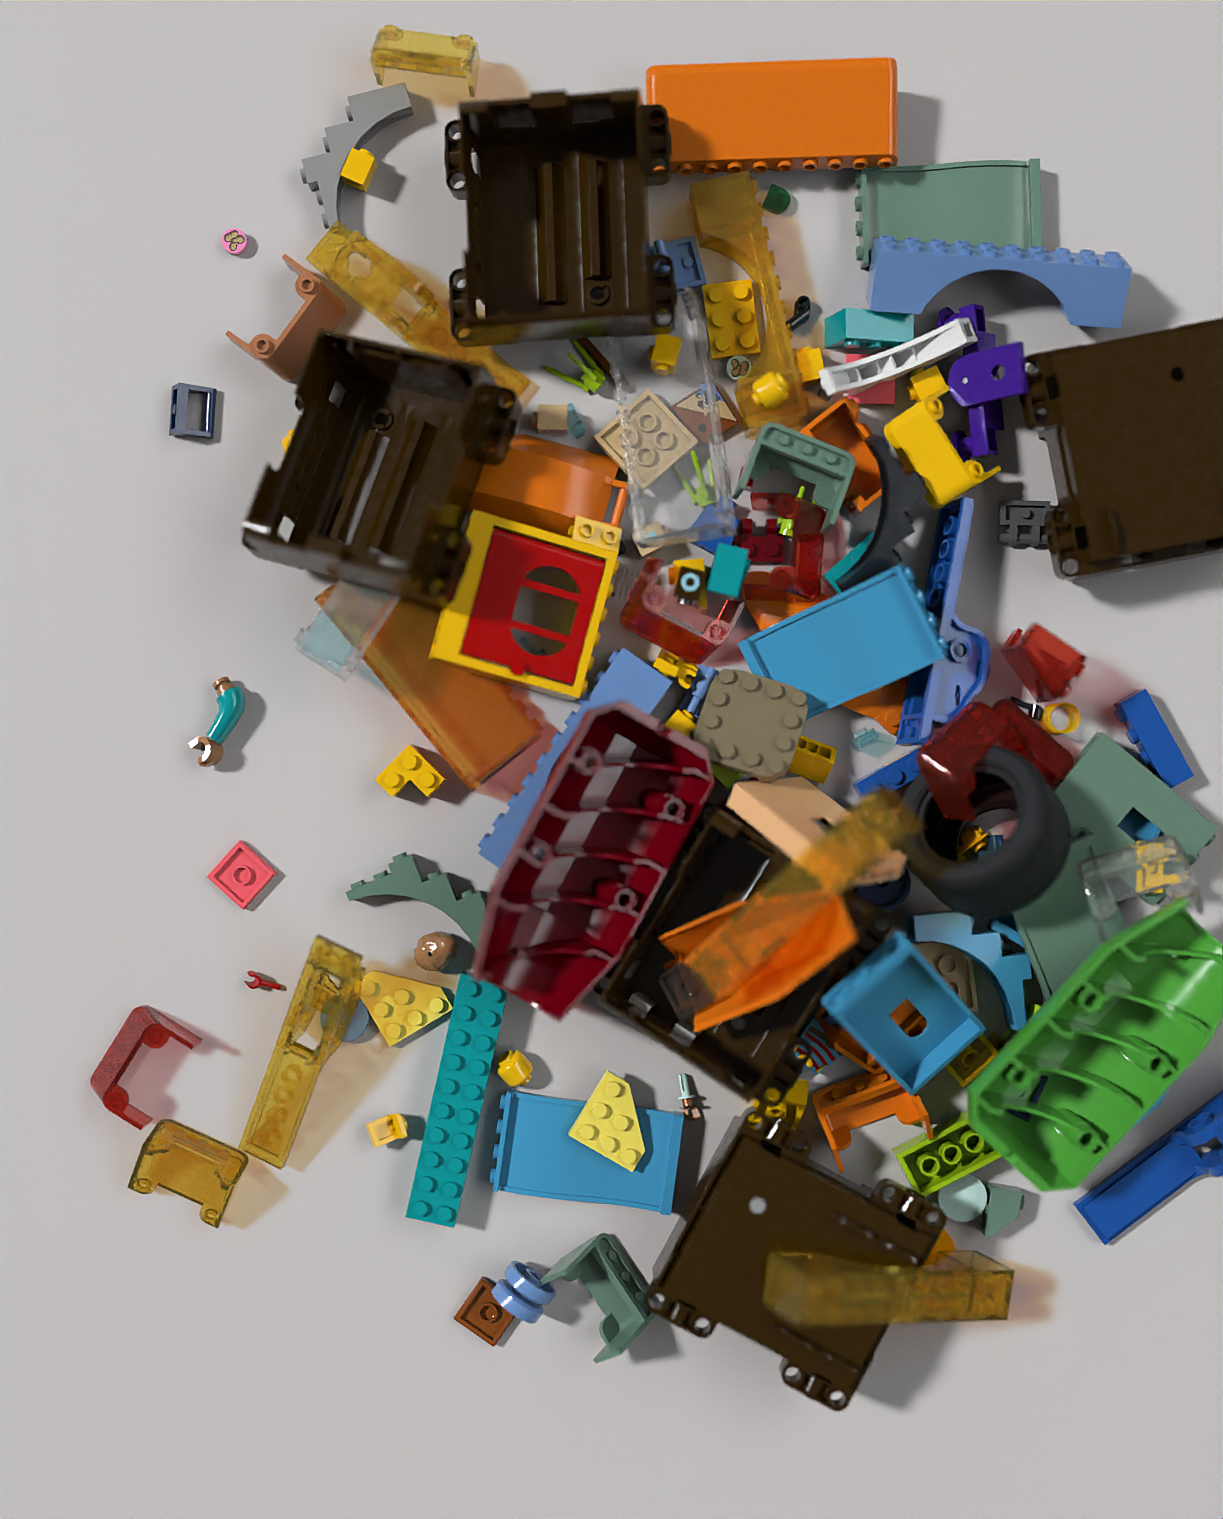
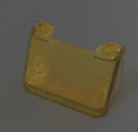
M162 1119L156 1124L142 1144L127 1188L140 1194H150L155 1191L157 1186H160L202 1205L199 1212L201 1220L218 1229L244 1175L249 1158L244 1152L177 1121Z

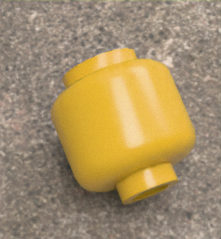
M770 371L753 383L755 393L751 396L759 408L764 405L768 410H772L788 399V390L791 388L780 372L775 374Z
M507 1050L496 1061L497 1074L510 1087L524 1086L530 1081L533 1065L521 1051Z

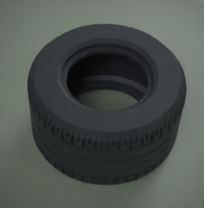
M966 746L937 758L936 761L925 767L914 778L907 791H905L897 811L895 836L898 850L907 857L905 865L941 903L967 916L978 918L1000 917L1001 915L1005 916L1006 914H1011V912L1020 911L1021 908L1024 909L1030 903L1033 904L1035 900H1038L1040 896L1042 897L1051 888L1050 886L1060 876L1070 852L1071 827L1062 801L1030 761L1010 749L999 746ZM997 809H1007L1018 813V819L1013 832L997 851L974 862L959 863L957 856L958 842L964 829L971 821L983 813Z

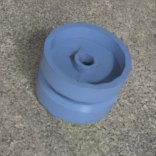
M512 1261L505 1270L506 1279H499L491 1293L508 1312L527 1323L535 1324L543 1314L541 1305H549L556 1295V1290L549 1282L542 1284L540 1279L543 1276L531 1267L519 1261Z

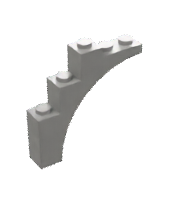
M405 82L348 96L349 106H346L345 109L349 122L324 128L326 137L322 139L326 153L301 159L303 168L300 169L303 184L308 183L311 191L316 193L319 206H324L325 214L321 215L325 230L329 229L333 236L342 234L340 198L344 183L340 174L351 149L360 150L379 131L396 121L414 115Z

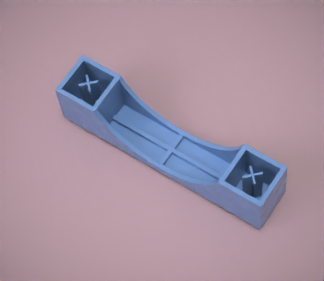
M881 235L880 239L873 238L866 300L870 311L921 314L926 304L934 295L960 277L983 270L1004 269L1024 273L1046 285L1056 295L1061 312L1070 325L1121 328L1132 267L1120 256L1119 252L1106 251L1105 255L1095 254L1093 250L1082 249L1080 253L1070 252V249L1055 248V251H1047L1041 246H1030V249H1020V246L1015 244L995 247V244L989 242H981L980 246L970 245V242L962 240L955 241V244L945 243V240L930 239V242H921L916 237L895 240V237L890 235Z
M624 647L620 652L615 650L607 661L610 667L606 672L601 670L594 679L593 683L596 686L590 693L587 690L580 699L579 704L582 705L577 713L572 711L564 722L567 725L564 732L560 733L558 731L551 740L550 744L553 747L548 754L543 752L535 763L539 766L534 774L531 772L527 774L521 783L524 786L521 793H514L506 804L510 807L507 813H500L492 824L495 830L491 835L489 833L485 834L479 842L478 847L481 849L478 854L500 869L547 783L554 765L562 755L586 710L619 700H626L650 715L672 684V681Z

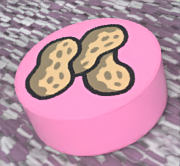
M232 228L223 234L222 245L229 254L240 255L246 251L248 240L241 230Z

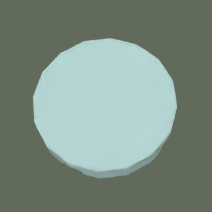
M970 1173L937 1191V1201L947 1217L954 1221L967 1222L974 1220L983 1212L987 1202V1193L985 1186L979 1178Z

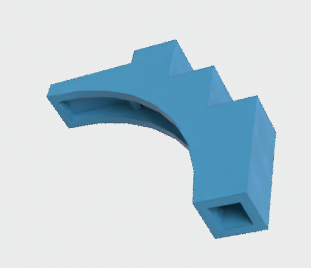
M952 909L904 914L907 940L940 942L964 953L987 974L995 987L1004 1010L1006 1027L1019 1031L1026 1024L1028 1013L1024 1004L1026 988L1023 980L1032 979L1031 972L1033 970L1027 953L1012 952L1002 954L1004 944L1000 932L991 930L972 932L974 926L973 917L958 913Z

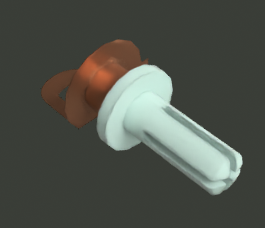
M680 1074L678 1077L682 1097H678V1100H682L686 1119L688 1121H695L698 1118L697 1107L692 1104V1098L695 1095H690L687 1074ZM690 1108H693L695 1113L692 1117L688 1113Z

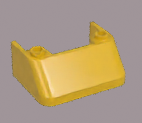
M949 386L924 398L891 420L884 427V434L906 470L918 472L924 479V488L927 493L923 496L928 504L935 509L944 507L1002 470L1000 466H997L985 473L982 465L974 460H968L963 463L937 420L943 416L944 410L939 398L950 391Z

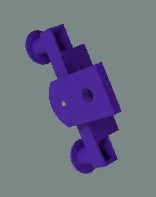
M976 304L958 308L959 313L956 314L951 308L945 307L940 311L937 319V326L940 328L958 318H969L978 340L962 349L963 355L958 356L954 361L948 378L952 397L961 406L968 407L971 436L967 437L963 431L957 430L950 438L951 444L963 463L974 457L986 458L998 455L996 431L1005 430L1002 399L1028 394L1023 342L1018 341L996 347L995 334L986 332L984 306ZM1001 366L1005 369L1002 379L999 378V367Z

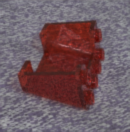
M1036 622L1030 624L1023 635L1021 634V629L1013 630L1000 651L1036 703L1055 701L1059 697L1063 699L1071 689L1069 684L1074 677L1078 678L1085 669L1086 665L1083 663L1087 657Z

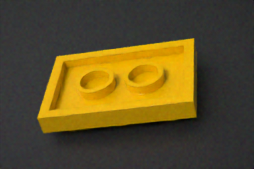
M751 279L702 285L711 361L728 359L737 355H759L761 351Z

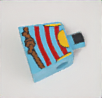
M810 1016L798 1035L806 1039L813 1048L812 1056L803 1071L809 1068L817 1075L842 1057L843 1054L833 1047L820 1024L815 1018ZM797 1045L794 1047V1054L798 1058L806 1057L807 1051L803 1046Z

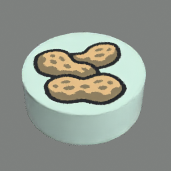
M741 355L732 357L726 366L728 377L736 382L744 381L751 372L750 361Z

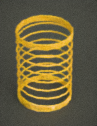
M1072 703L1050 704L1042 710L1040 725L1046 732L1051 734L1071 733L1080 724V712ZM1057 706L1063 707L1069 717L1068 725L1062 731L1057 730L1051 721L1052 711Z

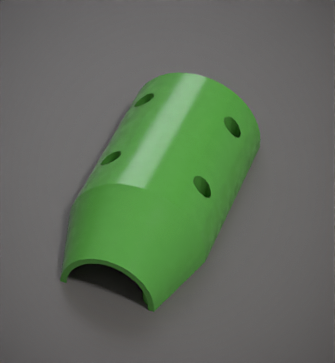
M1177 898L1099 944L967 1086L969 1126L1041 1192L1076 1189L1210 1043L1223 1019V945L1188 913L1185 906L1189 907L1190 903L1184 898ZM1046 1075L1049 1078L1037 1104L1032 1103L1030 1100L1034 1098L1042 1080L1039 1077ZM1006 1109H1013L1017 1112L1019 1110L1032 1113L1029 1122H1026L1007 1113Z

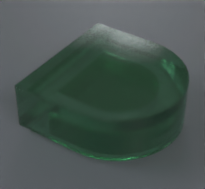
M772 184L761 208L773 214H782L789 208L790 195L785 189Z

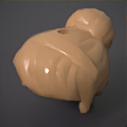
M435 931L418 939L417 947L414 949L416 964L422 969L429 971L442 970L455 958L458 946L457 940L447 932Z

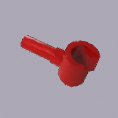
M255 971L247 972L250 977H255L252 982L244 981L249 988L256 989L259 986H264L276 990L280 989L281 984L261 979Z

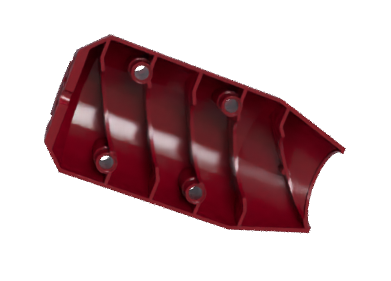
M619 700L586 710L490 886L471 974L472 979L477 982L483 980L531 1004L554 1020L561 1022L623 955L712 790L715 781L707 748L675 729L666 726L658 719L626 700Z

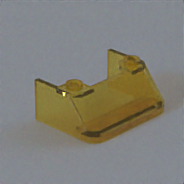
M385 25L384 28L378 30L370 56V63L378 85H383L385 68L466 78L470 97H475L480 55L478 44L473 40V37L469 35L455 37L402 30L394 25Z

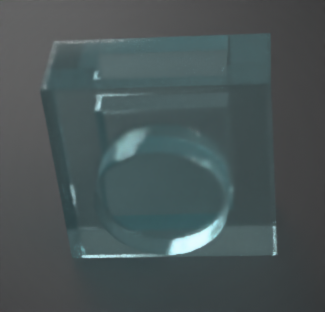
M864 727L853 734L855 739L850 741V744L854 750H859L879 736L874 728L867 731Z

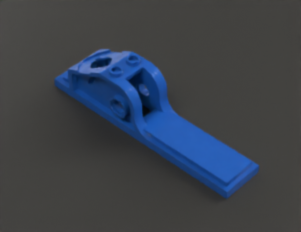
M963 497L940 508L924 591L927 603L924 606L928 613L932 612L938 624L935 628L939 636L943 635L949 649L946 650L948 654L944 659L937 660L909 674L896 745L899 746L927 745L932 736V729L957 726L965 715L964 710L974 695L979 694L990 674L991 648L988 639L980 630L963 624L955 613L975 507L972 506L974 499Z
M1223 1090L1073 1203L1104 1245L1192 1179L1204 1174L1212 1177L1223 1176ZM1216 1136L1221 1143L1211 1151H1206L1199 1156L1193 1149V1146L1201 1145Z

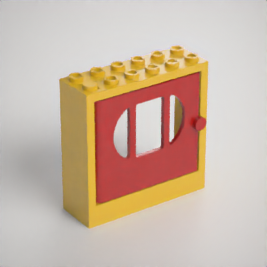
M473 509L467 516L463 530L472 542V553L454 601L450 605L442 607L428 661L569 701L580 698V695L585 694L588 681L585 680L586 672L591 671L594 657L591 656L593 646L597 647L601 633L597 632L599 623H603L606 617L605 601L606 598L610 599L613 591V584H610L612 575H616L620 561L616 560L618 553ZM539 567H555L565 571L573 578L580 593L576 594L526 579L525 575ZM526 587L576 602L578 606L570 635H563L513 620L512 617L520 588ZM513 628L565 644V647L553 655H533L523 650L516 643L510 629ZM459 651L466 655L508 666L510 669L459 655ZM524 671L568 683L570 686L525 674Z

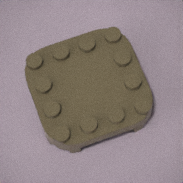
M723 669L710 685L695 728L694 741L707 748L711 764L759 778V782L769 783L771 780L779 779L784 774L786 775L791 767L793 756L806 721L808 709L806 695L799 689L779 681L743 670Z

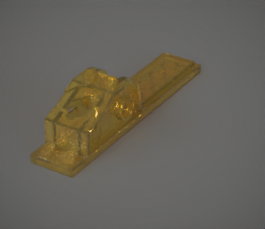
M337 220L306 257V260L412 349L486 365L496 384L514 390L518 398L531 383L489 346H460L451 334L450 314L435 300L433 293L397 260L356 230L351 232ZM356 252L364 259L367 258L371 261V273L367 278L356 277L349 273V257L352 253ZM403 289L414 297L415 301L422 307L409 324L390 306ZM467 328L462 329L459 332V337H466L469 334V330ZM508 402L505 407L511 405L512 402Z
M320 934L314 938L238 1149L280 1170L285 1167L318 1077L328 1059L341 1045L359 1004L360 991L366 968L360 966L363 955ZM329 975L340 980L339 987L335 985ZM318 1010L328 1016L323 1027L322 1038L314 1051L296 1041L307 1030Z

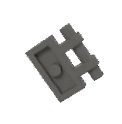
M1000 500L998 526H1008V533H998V543H1007L1008 546H1016L1017 543H1026L1030 546L1047 544V535L1040 534V527H1045L1044 516L1050 510L1051 501ZM1018 526L1030 527V534L1018 533Z

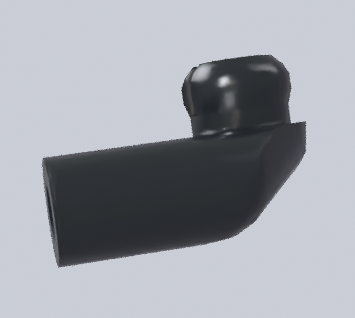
M802 295L795 301L794 314L785 321V327L789 332H793L808 321L811 307L809 297Z

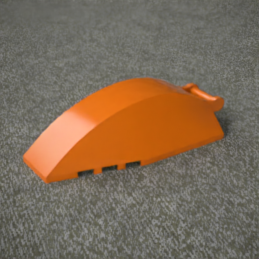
M515 434L503 463L497 466L484 464L467 511L478 510L572 539V536L568 535V530L571 525L574 526L576 515L622 529L620 526L629 492H632L634 485L615 480L619 466L608 456L527 434ZM496 447L491 448L489 450V453L493 452L496 449ZM612 488H617L620 490L611 523L603 522Z
M829 889L740 901L657 938L675 957V959L662 964L664 970L668 971L680 1002V1005H678L680 1012L691 1007L695 1008V1029H693L695 1033L780 999L854 942L857 936L838 889ZM676 966H678L679 969H680L681 975H682V977H683V980H684V982H685V985H686V988H687V990H688V993H689V995H690L691 1000H689V998H688L687 992H686V990H685V987H684V985H683L682 979H681V977H680V974H679L678 969H677Z

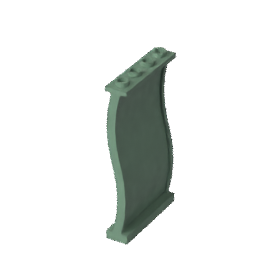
M1040 158L1029 159L1028 161L981 160L919 166H892L887 169L867 167L854 173V187H858V196H855V212H859V221H856L855 235L860 236V246L856 247V261H860V269L870 267L873 238L880 239L881 235L894 236L895 240L916 237L921 242H930V239L945 240V243L955 244V241L962 240L970 242V245L980 246L981 242H989L995 244V247H1005L1006 244L1019 245L1020 249H1030V246L1042 247Z
M1087 827L1071 832V847L1065 867L1062 868L1063 871L1060 873V876L1050 886L1051 888L1042 897L1040 896L1038 900H1035L1033 904L1030 903L1029 906H1026L1024 909L1021 908L1020 911L1015 913L1011 912L1045 1001L1055 993L1099 944L1127 928L1106 878L1096 843L1098 842L1095 834Z

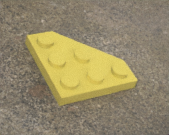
M373 970L352 983L390 1047L453 1009V1005L442 986L431 985L378 970Z
M606 1070L568 1134L577 1141L633 1172L644 1154L645 1148L628 1081Z

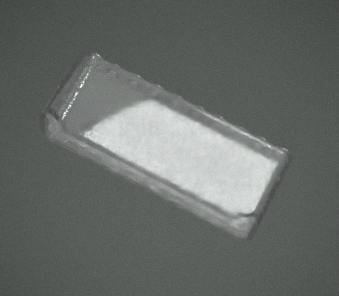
M691 286L677 289V326L672 333L666 334L682 338V348L675 375L663 376L651 370V361L647 360L650 345H655L657 335L609 337V341L606 342L609 355L612 356L613 363L610 364V373L612 378L615 379L616 385L613 388V395L619 407V411H616V418L622 428L619 440L622 449L625 450L626 457L623 458V467L625 472L628 473L629 482H626V490L632 501V506H629L631 519L635 523V530L632 532L635 544H638L642 549L727 538L737 535L705 312L701 300ZM664 315L659 318L658 322L667 324L670 322L671 317ZM691 450H694L700 469H696L693 464Z

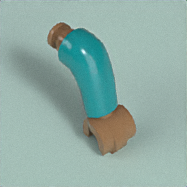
M226 676L218 679L213 684V688L218 690L217 694L219 697L217 698L219 712L206 733L208 737H197L188 743L191 748L198 750L205 746V753L198 758V764L201 767H210L221 761L223 757L222 743L231 733L244 712V693L240 687H234L230 683L229 677Z

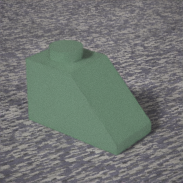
M988 1182L986 1190L987 1202L982 1213L980 1231L985 1237H991L1019 1216V1210L1023 1209L1025 1198L1018 1187Z

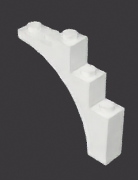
M958 318L934 331L887 351L851 363L825 368L819 372L821 385L828 396L844 394V396L857 395L880 382L892 381L916 368L928 367L978 340L969 318Z

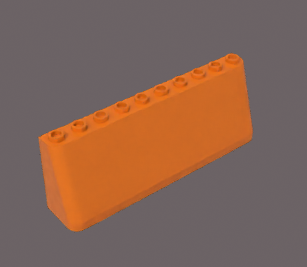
M874 57L655 65L646 70V105L660 104L665 107L668 114L672 144L671 174L689 175L702 172L705 174H715L716 172L737 174L742 171L762 173L767 170L788 172L794 169L814 171L824 168L829 170H839L841 168L861 170L867 167L887 169L897 166L898 70L897 61L894 58ZM656 117L651 122L658 124L662 122L663 118ZM659 166L656 167L653 170V172L659 174L662 173L665 170V168Z

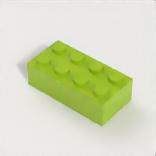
M968 1110L931 1128L934 1139L929 1140L926 1132H923L892 1148L912 1190L924 1197L1002 1157L1000 1153L969 1126Z

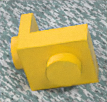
M390 1113L366 1123L373 1147L377 1148L398 1138L408 1137L406 1132L408 1125L400 1113Z

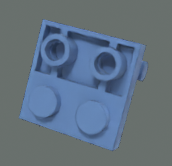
M694 235L664 243L663 239L654 241L655 246L650 247V255L664 254L672 259L677 293L707 285ZM665 265L660 266L656 272L664 274L669 270V267Z
M703 664L700 665L679 709H685L691 715L699 718L710 685L714 678L719 675L717 670L706 667Z

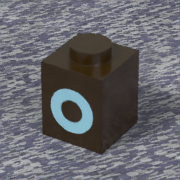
M681 565L673 598L678 599L677 603L686 606L698 603L706 574L705 571Z

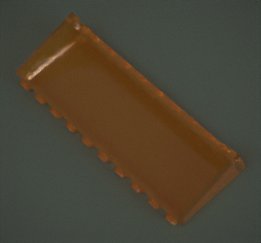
M342 578L314 598L472 793L479 790L544 737L541 733L544 728L536 718L529 719L525 714L528 711L527 707L520 699L515 701L510 693L513 690L507 683L428 661L443 606L396 595L384 589ZM459 651V655L482 661L480 658L466 655Z

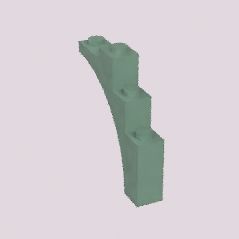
M404 852L392 857L394 862L388 864L391 874H388L387 870L373 875L374 881L365 883L363 879L351 884L352 890L346 892L349 901L366 896L384 894L408 896L424 901L443 911L454 920L469 937L477 951L487 905L482 890L475 892V889L472 888L460 893L462 898L458 899L448 872L441 874V871L438 870L426 875L428 880L424 881L414 854L408 856Z

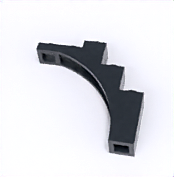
M876 434L869 435L864 439V442L876 459L880 473V514L873 536L863 554L846 573L835 581L841 592L900 564L902 558L892 548L915 532L912 526L914 523L912 517L907 511L903 510L927 493L922 476L914 471L905 470L902 472L904 467L897 457H893L889 449L891 446L887 439Z

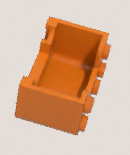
M845 395L799 432L853 455L855 468L842 504L853 516H857L881 497V480L877 461L864 442V439L871 435L872 431L864 422L862 424L859 422L858 418L860 415L858 411H860V407L853 398L848 399Z

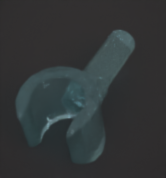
M569 403L568 410L575 423L569 429L574 437L579 439L586 433L583 422L577 416L573 403Z
M525 636L519 639L531 654L547 656L544 648L536 651L535 647Z

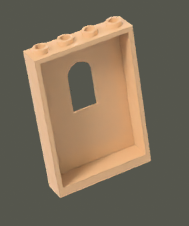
M804 777L775 779L769 781V783L759 781L735 783L727 805L828 888L838 889L898 879L902 874L903 866L907 859L904 854ZM818 819L850 845L837 841L812 820Z

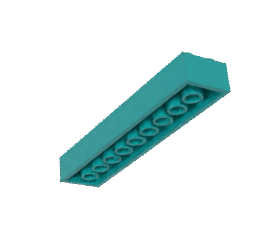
M465 970L460 973L406 1212L407 1218L451 1228L455 1227L508 995L507 991L483 980H480V982L475 981L471 977L472 972Z

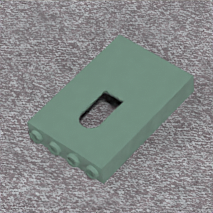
M1096 732L1051 786L1067 811L1071 832L1083 827H1087L1092 831L1098 842L1096 846L1103 868L1145 903L1155 906L1156 903H1161L1166 898V891L1171 885H1163V893L1135 891L1136 841L1117 826L1132 807L1164 833L1166 839L1164 849L1179 848L1182 850V860H1163V874L1179 873L1183 877L1184 874L1182 872L1186 867L1193 865L1200 856L1198 853L1204 846L1210 845L1216 837L1215 833L1218 828L1102 732Z

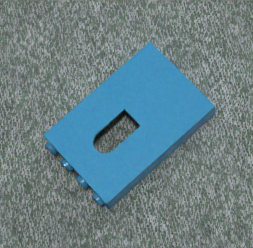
M899 931L821 1000L832 1015L911 1096L986 1030V1027ZM907 998L927 1020L925 1030L915 1037L906 1035L888 1016Z

